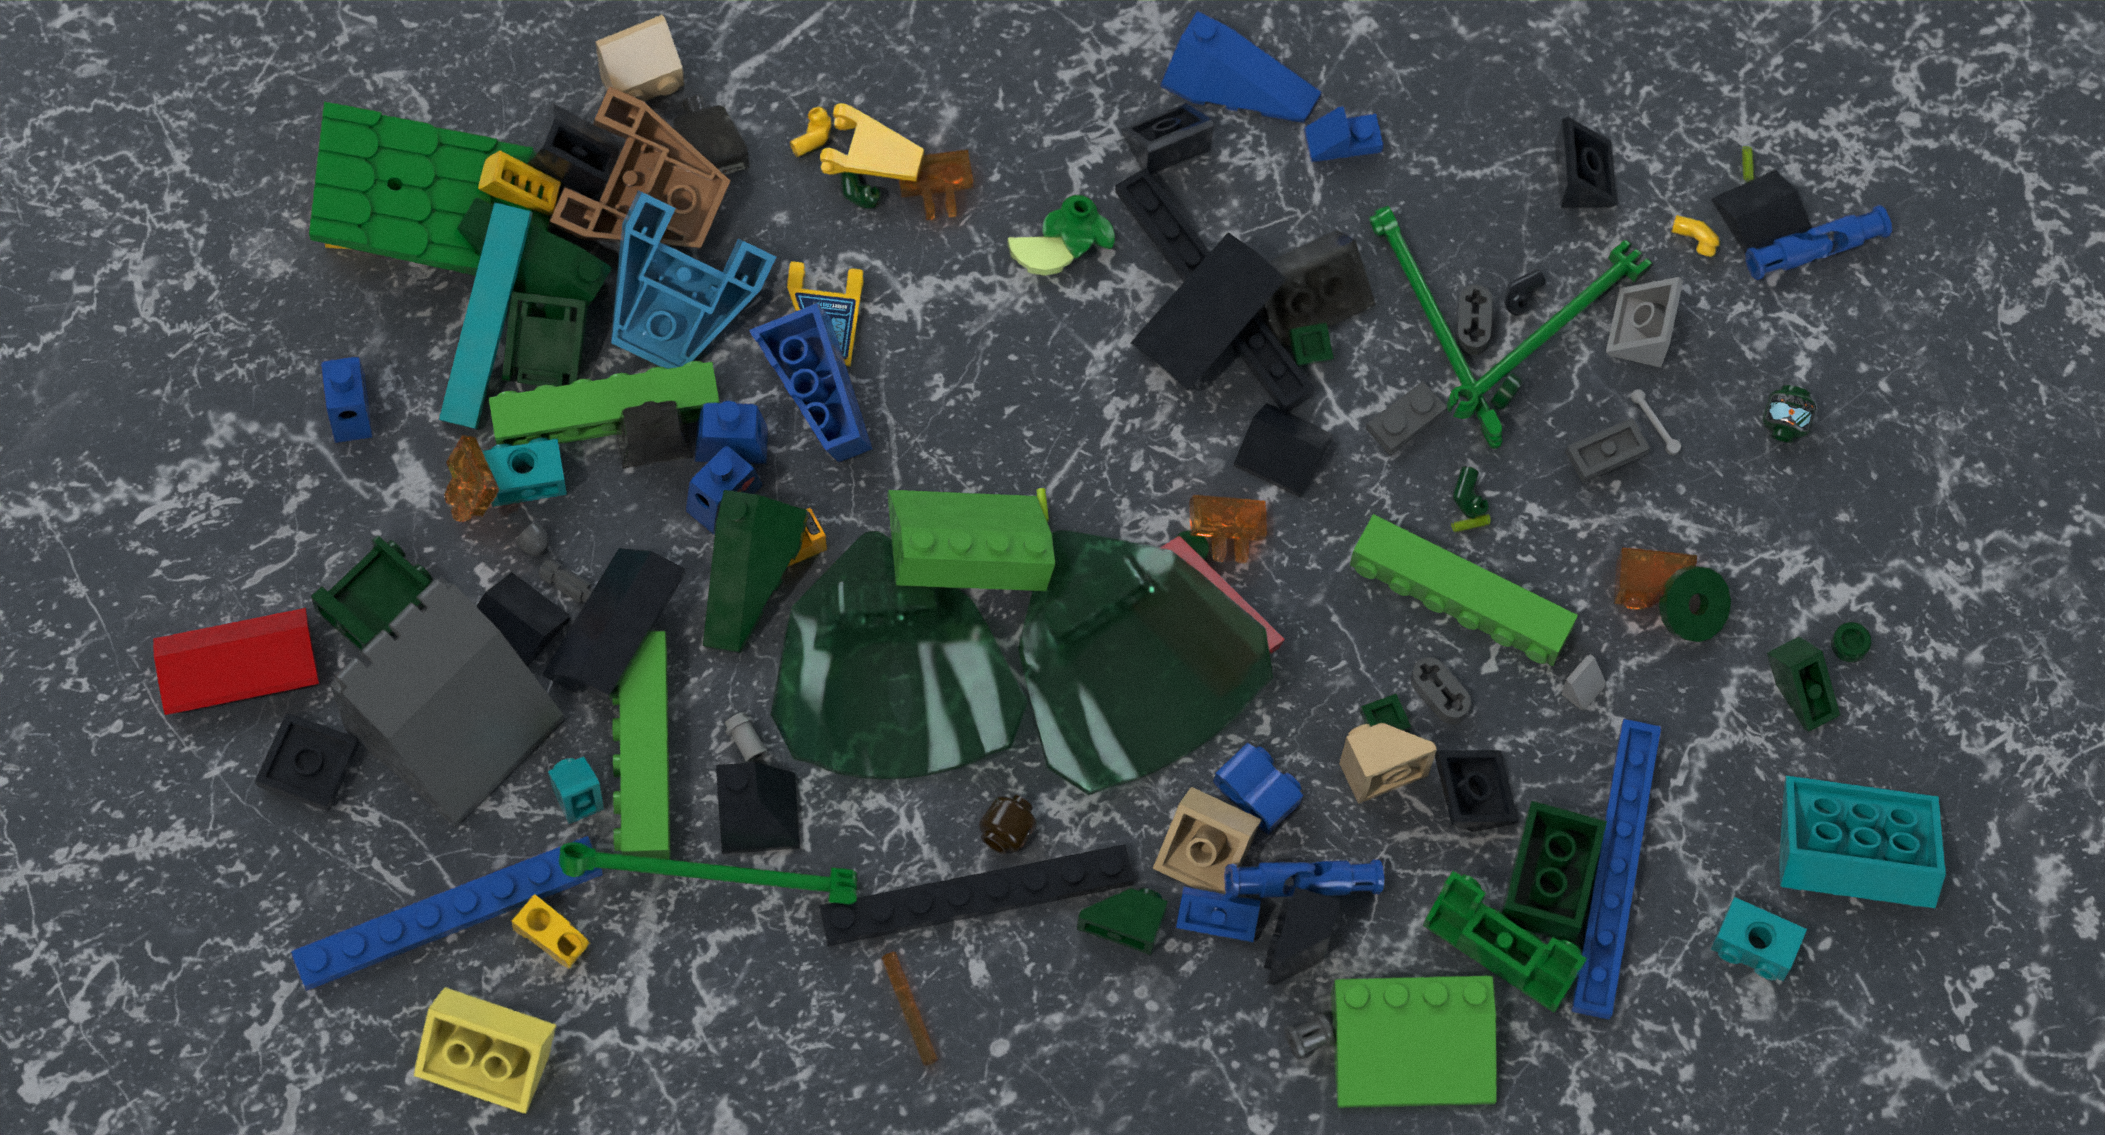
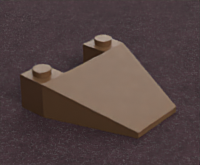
M609 86L593 125L626 139L621 154L599 202L564 188L549 225L581 240L620 243L622 223L639 190L676 208L661 238V243L672 247L701 249L730 180L644 101Z

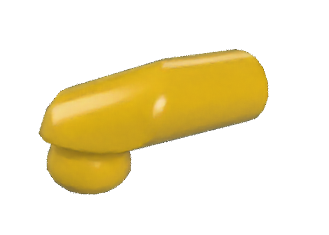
M815 107L811 109L807 116L810 121L806 134L790 141L791 149L797 158L823 146L827 142L832 123L830 116L827 115V111L824 108Z
M1679 215L1675 216L1671 233L1695 238L1699 241L1696 248L1698 254L1708 257L1714 256L1716 246L1720 245V241L1712 229L1702 221Z

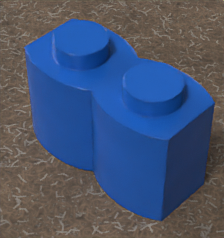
M1247 743L1215 773L1213 782L1242 811L1262 819L1259 828L1269 835L1301 804L1303 794L1300 791L1302 788L1291 774L1285 773L1283 775L1272 765L1274 760L1265 749L1260 746L1255 748Z

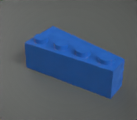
M818 303L749 330L763 350L767 360L784 383L788 393L800 408L801 413L824 449L838 463L873 449L831 318Z

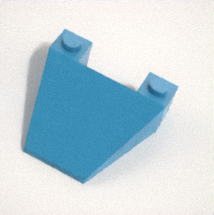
M638 190L622 223L611 343L666 369L682 367L684 364L693 361L760 292L776 256L738 239L723 272L660 242L676 208Z

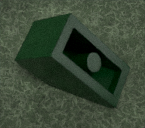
M1797 637L1767 652L1776 686L1806 731L1809 732L1840 716L1822 650L1801 637Z
M1129 888L1082 909L1078 916L1077 930L1151 955L1166 914L1168 901L1162 899V896L1154 890L1141 888L1138 891Z

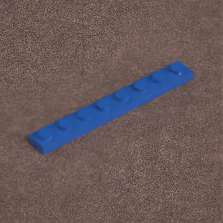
M1623 719L1621 723L1604 821H1607L1596 865L1581 955L1586 958V961L1577 976L1571 1012L1610 1020L1613 1013L1661 731L1660 726Z
M588 836L573 841L592 848ZM560 847L295 949L291 953L304 988L307 991L525 906L534 894L543 899L602 876V869L594 867L593 870H586L580 877L567 876L559 866Z

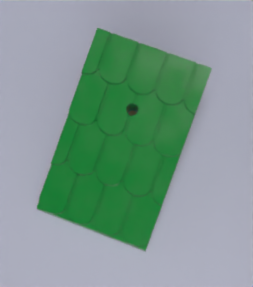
M324 101L309 229L310 240L324 243L326 248L354 249L476 276L480 256L457 230L458 225L476 197L492 205L495 202L531 211L533 214L530 223L549 232L550 216L494 197L478 189L484 162L489 156L502 151L527 164L533 150L532 147L500 142L497 138L438 128L429 123L382 115V112ZM512 176L510 184L514 185L516 177ZM526 182L524 191L528 192L530 182ZM543 186L539 187L537 195L540 199H542L544 191Z

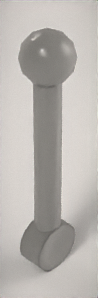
M1639 389L1634 390L1631 394L1632 401L1640 405L1666 443V452L1669 455H1677L1681 449V443L1670 437L1645 401V393Z

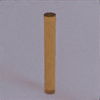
M890 952L882 956L883 964L924 1066L933 1064L938 1060V1057L897 953Z

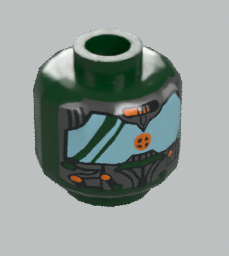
M1783 385L1780 390L1770 393L1763 415V424L1772 431V438L1781 442L1792 443L1794 438H1802L1809 434L1816 411V404L1810 398V392L1797 386Z

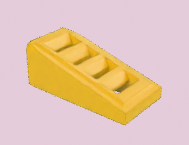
M498 151L485 160L478 189L494 197L550 216L554 213L561 182L502 151ZM512 176L516 177L514 185L510 184ZM527 181L530 182L528 192L524 191ZM540 186L544 187L542 199L537 197Z

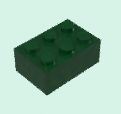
M1531 801L1525 815L1501 913L1524 930L1574 943L1581 930L1607 821Z

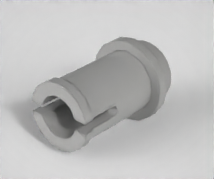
M741 712L725 722L727 727L725 733L727 736L733 737L746 763L756 762L763 758L768 751L763 746L752 726L754 719L747 717L745 712Z

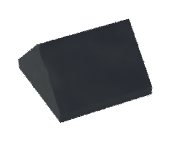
M1185 103L1121 130L1141 170L1146 167L1152 175L1211 151L1214 124L1211 118Z
M1570 117L1562 119L1555 142L1560 208H1610L1616 206L1617 196L1612 141Z
M1266 403L1253 417L1233 466L1301 498L1334 434Z

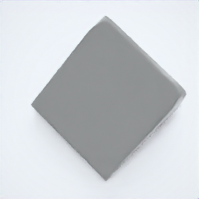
M1591 654L1587 655L1566 679L1561 691L1562 696L1580 710H1585L1606 685L1595 657Z

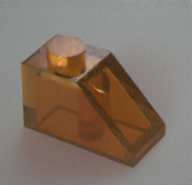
M1622 547L1616 561L1614 603L1624 604L1626 608L1633 610L1653 607L1660 601V597L1664 596L1666 589L1664 585L1668 578L1678 569L1691 565L1696 566L1697 555Z

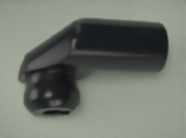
M1539 269L1519 277L1508 284L1504 304L1507 311L1512 315L1517 316L1525 313L1530 305L1528 303L1529 293L1545 285V278Z

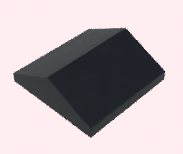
M1776 170L1726 191L1712 199L1713 204L1744 253L1749 248L1760 249L1772 245L1776 239L1791 234L1805 233L1812 228L1797 189Z
M512 572L485 592L476 606L502 633L527 667L571 619L569 614Z
M1501 750L1436 751L1435 760L1453 826L1476 832L1514 825L1519 822Z

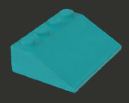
M1786 775L1784 780L1779 853L1780 887L1935 908L1946 875L1939 797Z

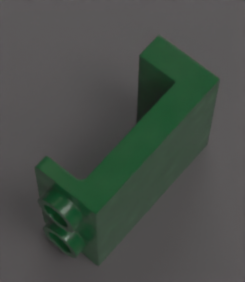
M378 535L372 539L373 549L329 591L321 586L311 596L315 611L360 651L382 630L393 637L395 633L388 625L410 603H413L421 610L424 605L416 597L433 580L432 576L423 566L418 563L413 566L405 559L406 554L399 545L392 540L386 543Z

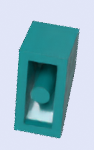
M584 756L576 760L574 758L564 759L558 762L552 770L548 771L551 787L568 825L604 810L599 781Z

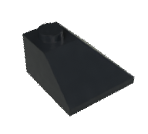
M756 762L716 765L722 854L800 849L795 773Z

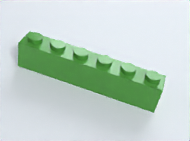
M691 361L682 367L670 369L654 367L645 373L633 375L617 373L608 379L595 381L580 379L570 385L558 387L542 385L533 391L527 392L505 391L495 397H489L496 445L510 444L512 446L528 444L536 438L558 439V444L623 434L620 431L647 427V429L642 430L651 429L648 408L643 411L641 409V405L647 401H654L657 404L663 403L667 408L677 411V414L671 418L657 419L654 418L653 414L660 410L661 407L658 406V409L650 408L653 429L660 428L656 427L657 425L681 421L683 423L672 425L697 422L703 404L720 403L713 363H703L701 361ZM642 412H643L644 420L641 421V420H642V416H639V415H641V414H636V413H642ZM624 415H629V416H625V422H626V423H630V424H625V423H623V416H624Z
M1374 514L1352 553L1350 566L1354 567L1361 576L1368 579L1376 578L1388 584L1395 593L1402 596L1410 595L1422 601L1424 606L1431 611L1437 613L1444 612L1456 618L1462 626L1468 629H1479L1491 635V638L1496 643L1505 647L1513 646L1525 652V655L1536 663H1547L1554 666L1578 617L1577 614Z
M652 631L612 696L613 705H620V718H613V741H620V754L613 755L614 778H620L621 791H613L614 814H621V828H614V851H621L622 855L671 860L667 640L665 631Z

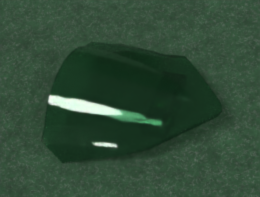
M1059 530L1052 533L1055 566L1047 590L1032 591L1018 650L1046 768L1090 796L1107 788L1126 784L1152 774L1183 758L1206 743L1230 724L1250 704L1254 697L1273 679L1266 628L1172 550L1068 530Z
M869 531L861 535L791 607L770 715L794 760L814 764L827 771L850 777L882 780L906 779L954 770L974 763L988 755L1011 749L1028 700L1006 662L989 626L972 599L957 588L897 586L892 539L881 532Z

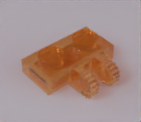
M968 149L924 155L916 182L898 179L901 198L922 195L926 220L934 219L935 205L931 194L945 192V210L948 213V217L957 216L954 191L973 188V176Z
M462 435L446 461L452 479L443 494L446 503L451 506L454 505L451 514L453 519L459 521V523L468 521L472 516L483 517L499 491V487L476 437Z
M1193 495L1189 500L1190 535L1211 537L1214 561H1224L1227 554L1226 538L1234 539L1236 562L1245 564L1249 557V540L1263 541L1267 536L1266 501L1203 495Z

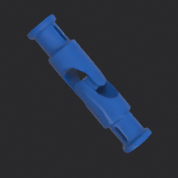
M1878 205L1871 212L1859 216L1851 214L1813 227L1808 232L1791 234L1776 239L1772 245L1760 249L1749 248L1745 253L1746 264L1751 276L1755 280H1760L1766 273L1778 269L1787 271L1809 263L1815 258H1824L1861 246L1865 240L1877 236L1888 237L1892 232L1891 220L1886 209ZM1834 231V237L1831 241L1826 233Z
M1379 859L1372 860L1370 864H1350L1347 860L1315 863L1269 862L1259 863L1257 867H1237L1233 863L1225 867L1224 884L1225 893L1229 899H1235L1238 895L1258 894L1261 898L1293 897L1295 887L1324 896L1349 895L1351 891H1371L1373 895H1377L1384 888L1383 865ZM1292 876L1294 886L1284 885L1287 878Z

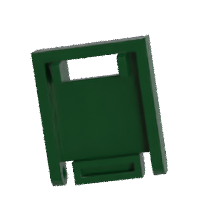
M511 292L502 381L511 382L513 367L519 368L517 383L563 386L565 373L570 374L569 385L579 380L588 301ZM532 302L566 306L564 320L530 316Z

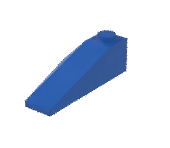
M1198 11L1181 36L1161 82V88L1191 103L1204 105L1205 102L1226 105L1228 110L1238 111V108L1259 111L1262 116L1305 123L1322 93L1230 27Z

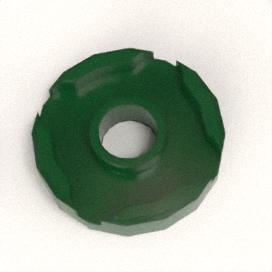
M1691 565L1678 569L1668 578L1664 585L1666 588L1664 596L1660 597L1659 602L1661 620L1667 630L1674 636L1687 641L1701 642L1715 636L1726 623L1731 607L1729 587L1723 577L1711 568ZM1698 594L1700 597V607L1692 614L1689 609V601L1693 595Z

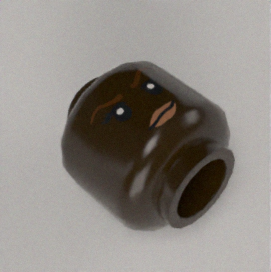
M1014 795L1013 798L1006 796L997 797L979 822V828L982 832L981 840L989 848L1000 854H1006L1007 851L1018 852L1037 826L1036 819L1031 813L1033 806L1018 795Z

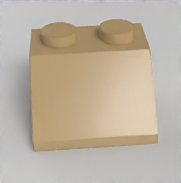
M663 14L596 41L600 78L607 90L610 86L645 102L659 95L672 94L679 87L684 86L683 67Z
M1384 723L1372 727L1370 724H1363L1349 732L1339 764L1359 804L1427 777L1437 748L1434 742Z
M1191 787L1178 805L1153 869L1195 889L1226 894L1224 884L1225 867L1233 863L1237 867H1241L1262 819Z

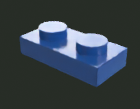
M1183 887L1176 928L1253 942L1261 901L1238 896L1235 899H1229L1226 894Z

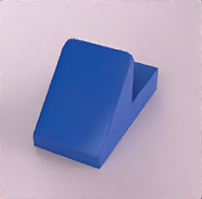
M1341 106L1304 128L1311 162L1380 153L1383 149L1376 114L1346 118L1344 106Z

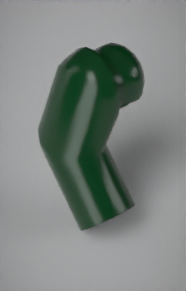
M841 172L843 196L861 209L875 207L880 199L878 188L874 186L871 189V185H862L859 182V173Z
M1464 466L1459 473L1453 493V500L1465 517L1475 519L1477 516H1484L1489 509V505L1486 499L1481 501L1482 497L1477 496L1474 492L1479 472L1472 467Z

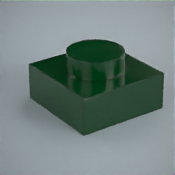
M1327 323L1293 328L1288 331L1294 362L1298 367L1328 362L1334 359Z
M1397 694L1361 706L1360 714L1365 724H1370L1372 727L1384 723L1410 733L1411 725Z

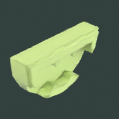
M1061 237L1008 238L1007 244L1011 257L1016 259L1020 265L1027 268V271L1032 274L1046 276L1060 273L1064 267L1074 260Z

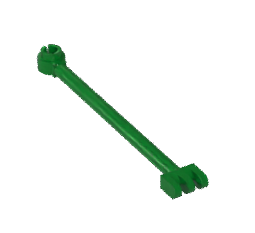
M1387 205L1374 211L1375 214L1369 217L1371 227L1377 237L1383 235L1387 242L1390 243L1461 386L1475 383L1476 380L1401 234L1391 208ZM1482 395L1478 401L1475 413L1480 421V429L1488 445L1493 449H1497L1503 443L1502 425L1494 409L1490 410Z
M1627 239L1622 241L1610 252L1608 259L1614 264L1611 268L1475 383H1471L1468 386L1455 387L1447 400L1448 411L1451 412L1453 407L1457 405L1459 397H1465L1469 401L1461 400L1456 408L1454 417L1458 419L1470 418L1474 414L1478 401L1483 394L1624 275L1628 276L1633 282H1636L1652 267L1653 263L1647 258L1637 266L1635 263L1641 258L1642 253L1635 249L1626 256L1625 253L1632 244Z
M578 842L566 843L560 847L559 866L562 868V872L570 877H580L586 870H593L595 867L829 892L828 902L853 904L857 899L858 875L852 869L831 867L830 877L603 853L596 852V849L589 848L585 844Z

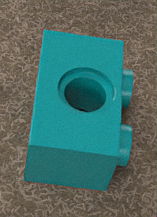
M536 438L528 444L515 446L499 444L492 447L491 450L482 451L492 507L567 495L558 439ZM524 465L533 467L530 472L525 474L516 472L519 467Z
M1734 897L1726 911L1711 950L1718 952V956L1729 963H1742L1754 968L1755 973L1762 978L1784 981L1792 967L1807 929ZM1756 936L1761 938L1766 948L1757 949L1753 947L1748 937Z

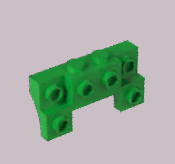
M1452 871L1426 916L1423 927L1555 1013L1586 961V958L1581 955L1580 949L1569 941H1559L1555 937H1552L1548 945L1544 944L1532 932L1523 930L1500 911L1482 903L1486 892L1481 889V885L1474 878L1466 874L1459 875Z

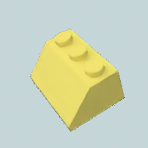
M444 987L428 1008L413 1076L526 1114L548 1061L556 1025Z

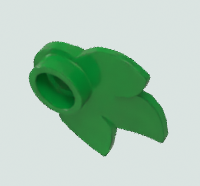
M1083 195L1069 196L1062 203L1061 209L1050 212L1043 221V236L1049 238L1061 237L1065 247L1076 259L1082 256L1091 247L1093 242L1106 249H1112L1115 242V233L1111 223L1099 215L1094 202ZM1075 209H1079V210L1083 211L1084 213H1080V212L1076 211Z

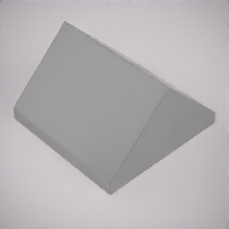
M1680 277L1620 288L1606 353L1613 357L1661 368L1670 345L1683 280Z

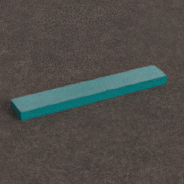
M494 202L439 416L440 421L476 430L478 428L511 300V292H513L533 214L531 211Z

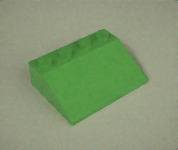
M888 490L887 496L897 586L1047 590L1055 566L1052 534L1037 496Z
M1493 976L1334 980L1330 994L1332 1027L1335 1037L1334 1060L1337 1108L1496 1104V1012Z

